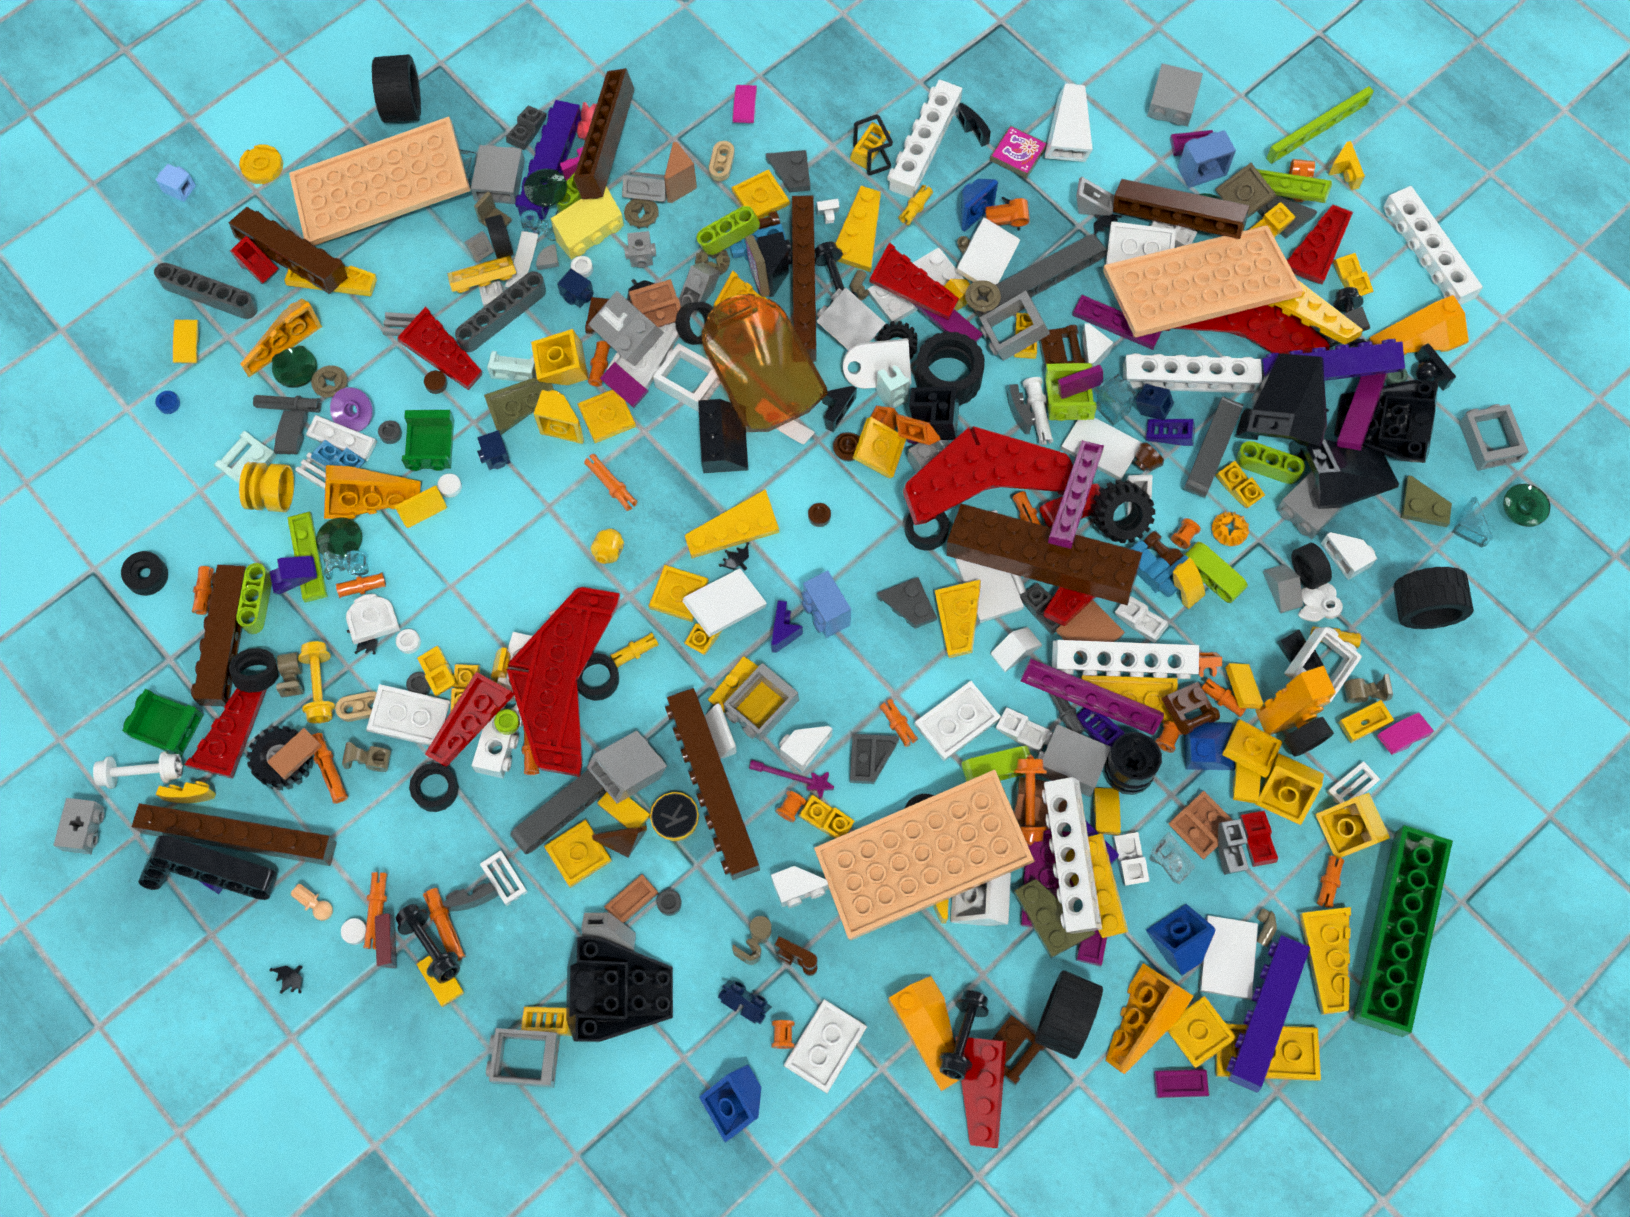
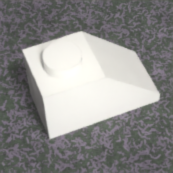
M1330 532L1321 542L1322 546L1348 580L1370 568L1377 560L1373 548L1362 539Z
M825 726L794 730L791 735L787 734L779 744L781 746L780 755L803 772L832 737L833 729Z

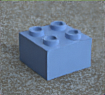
M1226 131L1212 132L1205 137L1194 138L1185 143L1178 170L1188 188L1227 176L1236 149Z
M828 570L803 583V592L801 593L803 601L801 602L806 613H811L814 617L813 624L818 633L823 632L825 638H828L851 625V608Z

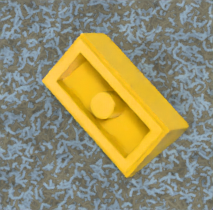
M433 486L395 505V509L406 528H410L447 508L437 486Z

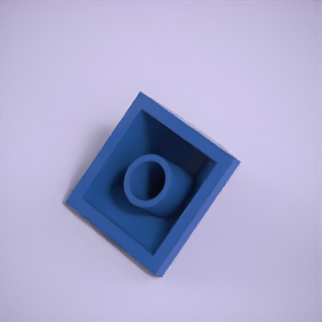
M977 179L972 184L969 183L963 188L961 230L964 232L986 214V207L995 205L998 181L995 179Z
M1207 722L1194 728L1191 733L1184 735L1186 769L1235 770V761L1222 755L1233 731V724Z
M1187 904L1146 929L1147 934L1167 963L1181 976L1203 962L1216 931L1212 924Z
M746 1065L727 1074L699 1097L724 1142L732 1139L759 1118L761 1085L750 1066Z

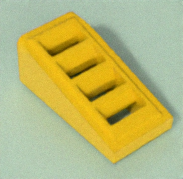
M872 122L851 153L850 160L867 169V149L870 150L883 145L887 140L879 125ZM871 132L881 137V139L872 135ZM879 151L872 153L871 164L876 158Z
M524 1007L521 1030L555 1032L560 1036H572L566 1020V1008ZM533 1013H537L535 1027H532ZM546 1014L545 1028H542L543 1016ZM554 1015H557L556 1026L553 1028Z

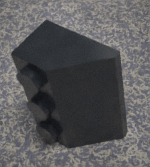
M722 399L698 400L703 473L747 471L748 455L744 407Z

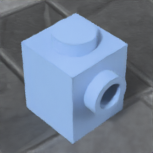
M167 164L156 178V182L162 192L183 202L196 187L189 173L179 166L174 167Z

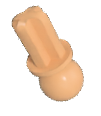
M298 884L292 890L290 895L306 907L305 911L309 907L313 909V916L317 920L325 921L331 917L333 913L332 905L327 901H318L317 897L319 894L314 895L301 884Z

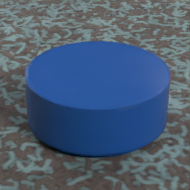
M163 391L156 397L155 404L162 413L172 414L180 407V399L172 391Z

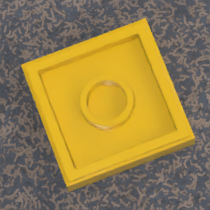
M769 169L731 187L732 193L740 205L751 207L758 219L768 216L769 212L778 211L790 205V200Z
M613 390L577 403L594 443L636 427V423L625 400Z
M869 417L864 424L853 459L889 479L893 478L906 438L899 437L898 432Z
M664 565L650 600L649 609L693 622L694 616L682 602L683 598L707 586L708 578Z
M1238 719L1222 755L1266 778L1271 771L1282 741Z
M586 819L544 846L570 888L612 862L602 844L592 839V835L595 833Z
M1205 996L1185 1009L1180 1019L1167 1031L1195 1069L1237 1039Z

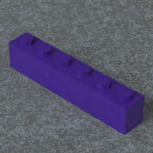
M555 100L553 108H549L547 124H544L542 127V137L540 142L536 143L534 159H531L529 162V172L527 177L523 178L521 194H518L516 197L515 206L518 208L520 217L545 222L562 175L560 163L567 160L577 134L578 122L582 120L580 105Z
M1396 339L1382 340V344L1372 345V342H1362L1358 344V347L1349 348L1348 344L1335 346V350L1327 351L1326 347L1312 349L1311 353H1303V350L1289 352V354L1322 357L1325 381L1402 372L1405 369L1403 342H1396ZM1279 353L1267 354L1266 358L1262 359L1263 379Z
M1282 935L1277 942L1272 941L1267 954L1271 956L1269 965L1264 964L1259 978L1263 979L1261 988L1256 986L1251 1001H1254L1255 1005L1253 1010L1248 1009L1243 1024L1247 1025L1245 1033L1240 1032L1235 1043V1047L1239 1050L1236 1057L1231 1056L1226 1071L1230 1072L1228 1081L1256 1093L1262 1088L1310 950L1309 946Z

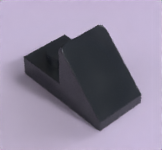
M849 386L822 393V403L829 407L824 416V419H826V429L829 431H835L855 401L856 387Z

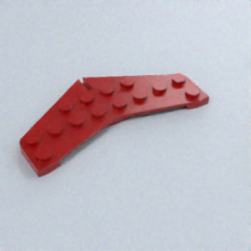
M1264 305L1172 328L1231 333L1249 339L1271 353L1289 354L1290 351L1295 350L1311 353L1312 349L1326 347V351L1329 350V343L1311 326L1301 323L1302 319L1293 314L1288 316L1282 313V308L1276 305L1273 307Z
M973 426L971 430L968 427L908 480L903 488V495L914 525H920L935 519L937 515L989 489L1000 487L1055 491L1058 492V495H1064L1073 464L1070 457L1063 452Z
M586 587L575 589L507 664L511 668L529 670V672L506 669L513 693H515L514 696L534 762L540 770L577 777L581 775L583 762L577 680L618 608L620 593Z

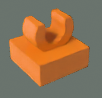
M1199 652L1198 675L1203 677L1204 669L1210 668V675L1215 677L1217 675L1216 667H1222V657L1216 652Z

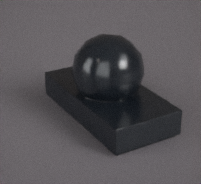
M1429 343L1421 347L1415 357L1420 363L1416 368L1417 379L1438 381V386L1444 391L1449 388L1456 375Z

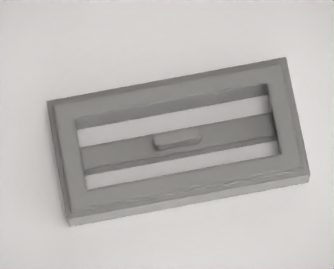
M385 312L386 319L383 322V335L399 336L405 329L390 328V326L406 328L418 314Z

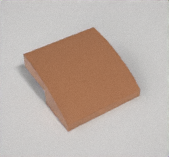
M671 279L629 292L632 304L656 326L662 327L675 323L681 305Z
M1094 600L1065 627L1061 625L1056 630L1064 640L1116 642L1125 633ZM1076 652L1083 659L1082 654L1080 652Z
M1203 791L1168 824L1204 860L1218 847V824L1232 821V819Z

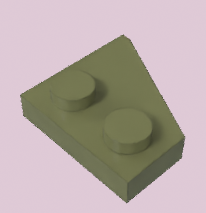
M1408 475L1405 480L1401 518L1447 528L1450 524L1452 503L1413 476Z

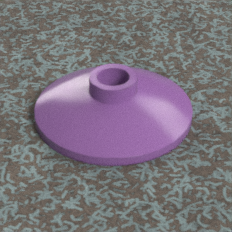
M347 387L337 391L330 403V413L333 421L359 432L365 429L372 419L373 410L371 402L367 395L357 388ZM354 405L356 406L357 413L353 411Z

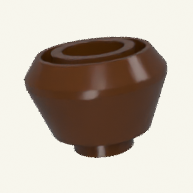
M852 432L838 435L833 442V451L836 456L845 462L854 461L853 456L860 436Z
M1145 442L1139 445L1135 454L1137 458L1135 464L1142 471L1148 469L1151 472L1163 466V457L1150 444Z

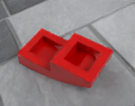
M1265 811L1241 815L1240 819L1248 841L1246 846L1252 866L1277 863L1278 856L1271 839L1272 830Z

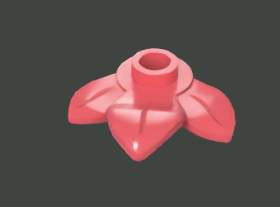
M583 102L582 121L578 122L577 134L584 141L586 140L596 103L592 104L590 108L586 102Z

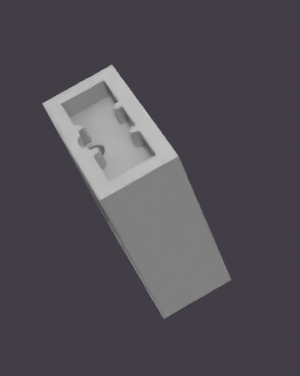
M1027 291L1022 292L980 317L983 324L980 329L986 339L990 337L992 342L989 346L995 356L999 354L1003 361L1050 334ZM1025 308L1034 325L1000 344L992 327Z
M1495 404L1483 410H1469L1459 422L1477 471L1521 462L1529 452L1510 404L1503 406ZM1500 418L1511 447L1487 452L1476 423Z
M762 663L724 703L725 716L732 723L738 722L743 726L742 730L751 739L756 737L761 742L799 701V695L796 690ZM763 682L785 702L759 729L736 708Z
M496 1028L495 1035L490 1037L489 1049L493 1050L492 1060L487 1062L486 1076L489 1077V1081L493 1084L554 1088L560 1035L555 1032ZM505 1038L546 1041L541 1079L501 1076Z

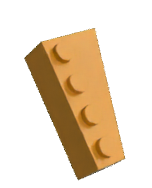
M1321 666L1300 673L1286 685V688L1279 690L1274 699H1268L1264 702L1265 706L1256 709L1255 712L1264 732L1269 735L1293 727L1298 729L1317 718V714L1324 710L1323 707L1330 703V699L1336 691L1325 667Z

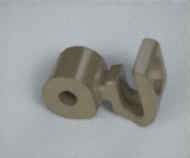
M298 652L277 656L278 670L284 682L278 683L276 689L282 698L304 694V690L297 679V675L303 673L302 663L298 661Z
M1385 674L1383 679L1376 685L1375 682L1367 684L1363 678L1344 682L1347 703L1366 702L1369 696L1382 701H1389L1393 696L1389 674Z
M347 742L342 766L345 769H350L352 761H357L359 764H365L369 770L387 772L391 751L370 746L368 751H364L361 748H357L353 743Z
M757 916L751 921L750 934L752 938H748L746 944L752 950L751 956L735 945L732 947L733 955L748 965L758 963L761 958V947L758 944L766 943L772 933L770 920L764 916Z

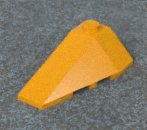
M1454 295L1430 304L1371 336L1369 340L1372 342V345L1382 344L1381 341L1386 339H1396V342L1402 341L1404 355L1419 352L1421 347L1427 343L1434 350L1447 352L1469 342L1465 312Z
M301 298L297 302L290 304L269 327L240 363L248 377H251L322 328L309 302Z
M326 465L324 519L349 520L356 518V515L369 513L370 515L377 513V510L395 509V505L420 493L421 482L351 466Z
M1144 963L1129 985L1127 992L1130 994L1126 1008L1122 1007L1120 1015L1123 1018L1120 1028L1114 1032L1105 1060L1123 1074L1180 1019L1193 998L1192 994Z
M929 976L889 997L888 1003L940 1091H943L959 1081L957 1079H950L939 1071L941 1065L939 1060L940 1053H953L955 1041L945 998L932 976Z

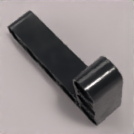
M158 836L146 859L138 883L146 889L158 890L161 888L168 872H172L255 899L267 900L271 896L277 873L270 868L170 836Z

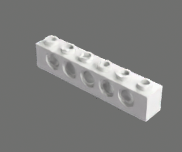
M942 80L938 81L936 87L931 88L928 96L929 101L923 104L920 112L921 117L915 120L912 128L913 133L911 136H907L904 143L905 149L903 152H899L896 159L897 165L895 169L891 168L887 180L890 181V191L909 198L915 196L958 108V104L961 102L963 88Z
M1409 186L1389 195L1383 206L1385 214L1396 225L1397 231L1403 235L1409 248L1419 258L1420 264L1426 268L1434 284L1442 291L1444 298L1454 295L1460 305L1475 299L1483 286L1413 187Z
M1134 353L1126 355L1123 363V389L1142 390L1145 384L1170 389V391L1255 393L1262 382L1261 359H1254L1252 357L1231 358L1229 356L1214 358L1205 355L1187 357L1185 355L1164 356L1162 354L1149 356ZM1143 369H1148L1151 372H1145Z
M513 632L508 646V651L511 655L510 661L532 636ZM511 667L508 668V669H511V670L529 672V670H523V669H517V668H511ZM508 673L506 678L499 677L497 683L513 692ZM513 696L510 701L516 702L515 696ZM516 703V705L509 710H512L517 714L520 721L519 726L522 727L523 722ZM494 716L482 730L471 766L477 773L504 779L505 772H509L511 768L512 758L510 756L512 749H516L518 745V729L510 735L501 734L494 725ZM502 746L500 753L491 754L494 747Z
M1053 641L1052 667L1070 675H1074V671H1083V675L1097 676V671L1106 672V676H1121V672L1130 673L1129 677H1144V673H1153V678H1167V674H1176L1178 679H1191V675L1199 674V645ZM1076 652H1080L1083 656V662L1080 665L1074 661V654ZM1100 652L1105 654L1107 658L1103 666L1097 661V656ZM1124 653L1130 658V663L1127 667L1121 663V656ZM1147 654L1153 658L1151 667L1146 666L1144 662ZM1171 655L1176 659V666L1174 668H1171L1168 664V658Z
M1070 777L1044 782L1045 790H1042V797L1044 803L1048 806L1049 814H1046V823L1052 833L1049 844L1051 852L1055 853L1056 863L1053 864V871L1055 877L1059 880L1060 886L1057 889V897L1059 903H1062L1063 913L1061 914L1062 927L1066 928V932L1072 934L1101 930L1102 924L1079 780ZM1066 800L1068 804L1067 809L1064 812H1059L1058 806L1060 802ZM1066 825H1070V835L1067 837H1063V828ZM1073 849L1075 851V858L1071 862H1067L1066 853ZM1077 874L1079 882L1075 887H1071L1070 878L1072 875ZM1081 899L1083 907L1081 911L1076 913L1073 908L1074 902Z

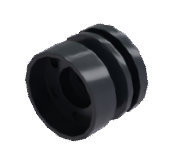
M1136 732L1123 734L1115 740L1104 764V775L1110 786L1122 794L1135 795L1145 791L1151 785L1162 764V753L1158 744L1151 737Z

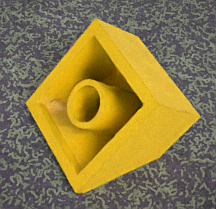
M573 329L531 342L536 375L539 382L568 386L588 379L582 341Z
M542 390L533 413L540 434L583 444L584 437L579 420L565 396L555 390Z
M1278 753L1271 771L1263 783L1258 803L1255 805L1301 825L1322 787L1324 773Z
M1370 793L1357 796L1315 814L1334 856L1337 857L1336 860L1339 857H1345L1390 839Z

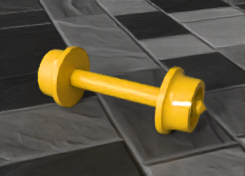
M319 641L304 643L301 645V654L298 655L299 662L310 664L313 702L305 704L302 707V711L306 713L307 722L321 724L332 720V711L335 709L334 703L323 701L320 663L328 661L331 658V654L327 652L326 644Z

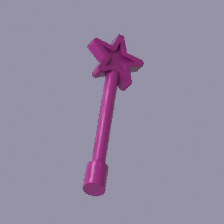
M751 760L749 769L758 772L765 771L809 784L807 790L817 791L819 799H822L824 790H834V786L827 782L829 772H826L821 777L811 773V779Z

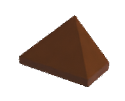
M647 826L601 832L592 835V839L629 858L646 833Z

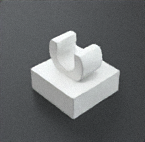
M838 199L817 202V216L824 215L825 224L834 223V213L839 210Z
M500 281L479 287L483 306H486L503 292Z

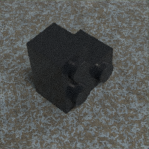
M911 388L909 407L912 418L930 422V425L939 435L940 440H955L957 438L959 415L957 388Z

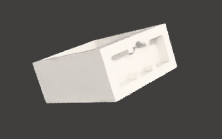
M678 343L674 349L669 350L662 366H658L655 369L653 378L657 389L699 412L698 400H709L724 380L723 368ZM680 358L708 373L694 394L666 378Z
M1330 627L1315 628L1284 674L1293 680L1300 673L1305 672L1306 670L1302 667L1320 641H1323L1344 658L1330 677L1336 691L1330 699L1331 702L1362 656L1356 652L1357 648L1354 645L1338 637L1339 634Z

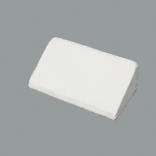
M716 704L706 713L705 719L719 757L723 759L736 754L737 750L721 705Z

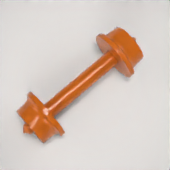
M1030 754L1027 756V759H1018L1017 768L1014 770V773H1025V826H1020L1027 844L1031 846L1034 842L1043 841V833L1047 830V827L1035 826V773L1047 774V770L1044 769L1043 759H1034Z

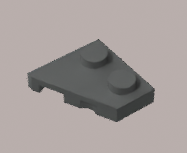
M806 150L766 153V162L770 163L774 168L775 174L784 182V186L789 193L810 191Z
M1279 196L1257 211L1264 217V214L1282 202L1295 216V219L1280 233L1285 239L1308 223L1317 214V211Z
M918 577L877 593L878 600L884 601L889 605L893 612L905 618L906 622L914 629L934 622L937 619Z
M853 734L850 783L875 784L897 746L899 736Z

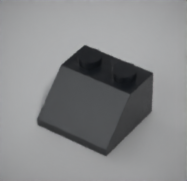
M783 232L757 237L758 247L765 260L770 290L769 297L775 295L789 274V264H792L789 239L785 240Z

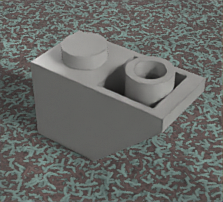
M704 262L692 265L679 297L681 307L687 303L706 302L713 293L721 272ZM694 310L692 314L696 315L699 311Z
M584 913L581 927L582 937L603 938L634 951L636 933L611 913Z

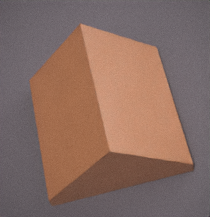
M673 142L664 177L668 203H673L697 189L694 163L678 142Z
M1019 777L1014 809L1019 826H1025V777ZM1035 779V826L1047 827L1049 829L1046 823V814H1049L1048 806L1044 803L1042 797V790H1045L1044 782L1048 781ZM1066 800L1060 802L1058 806L1059 812L1066 810Z

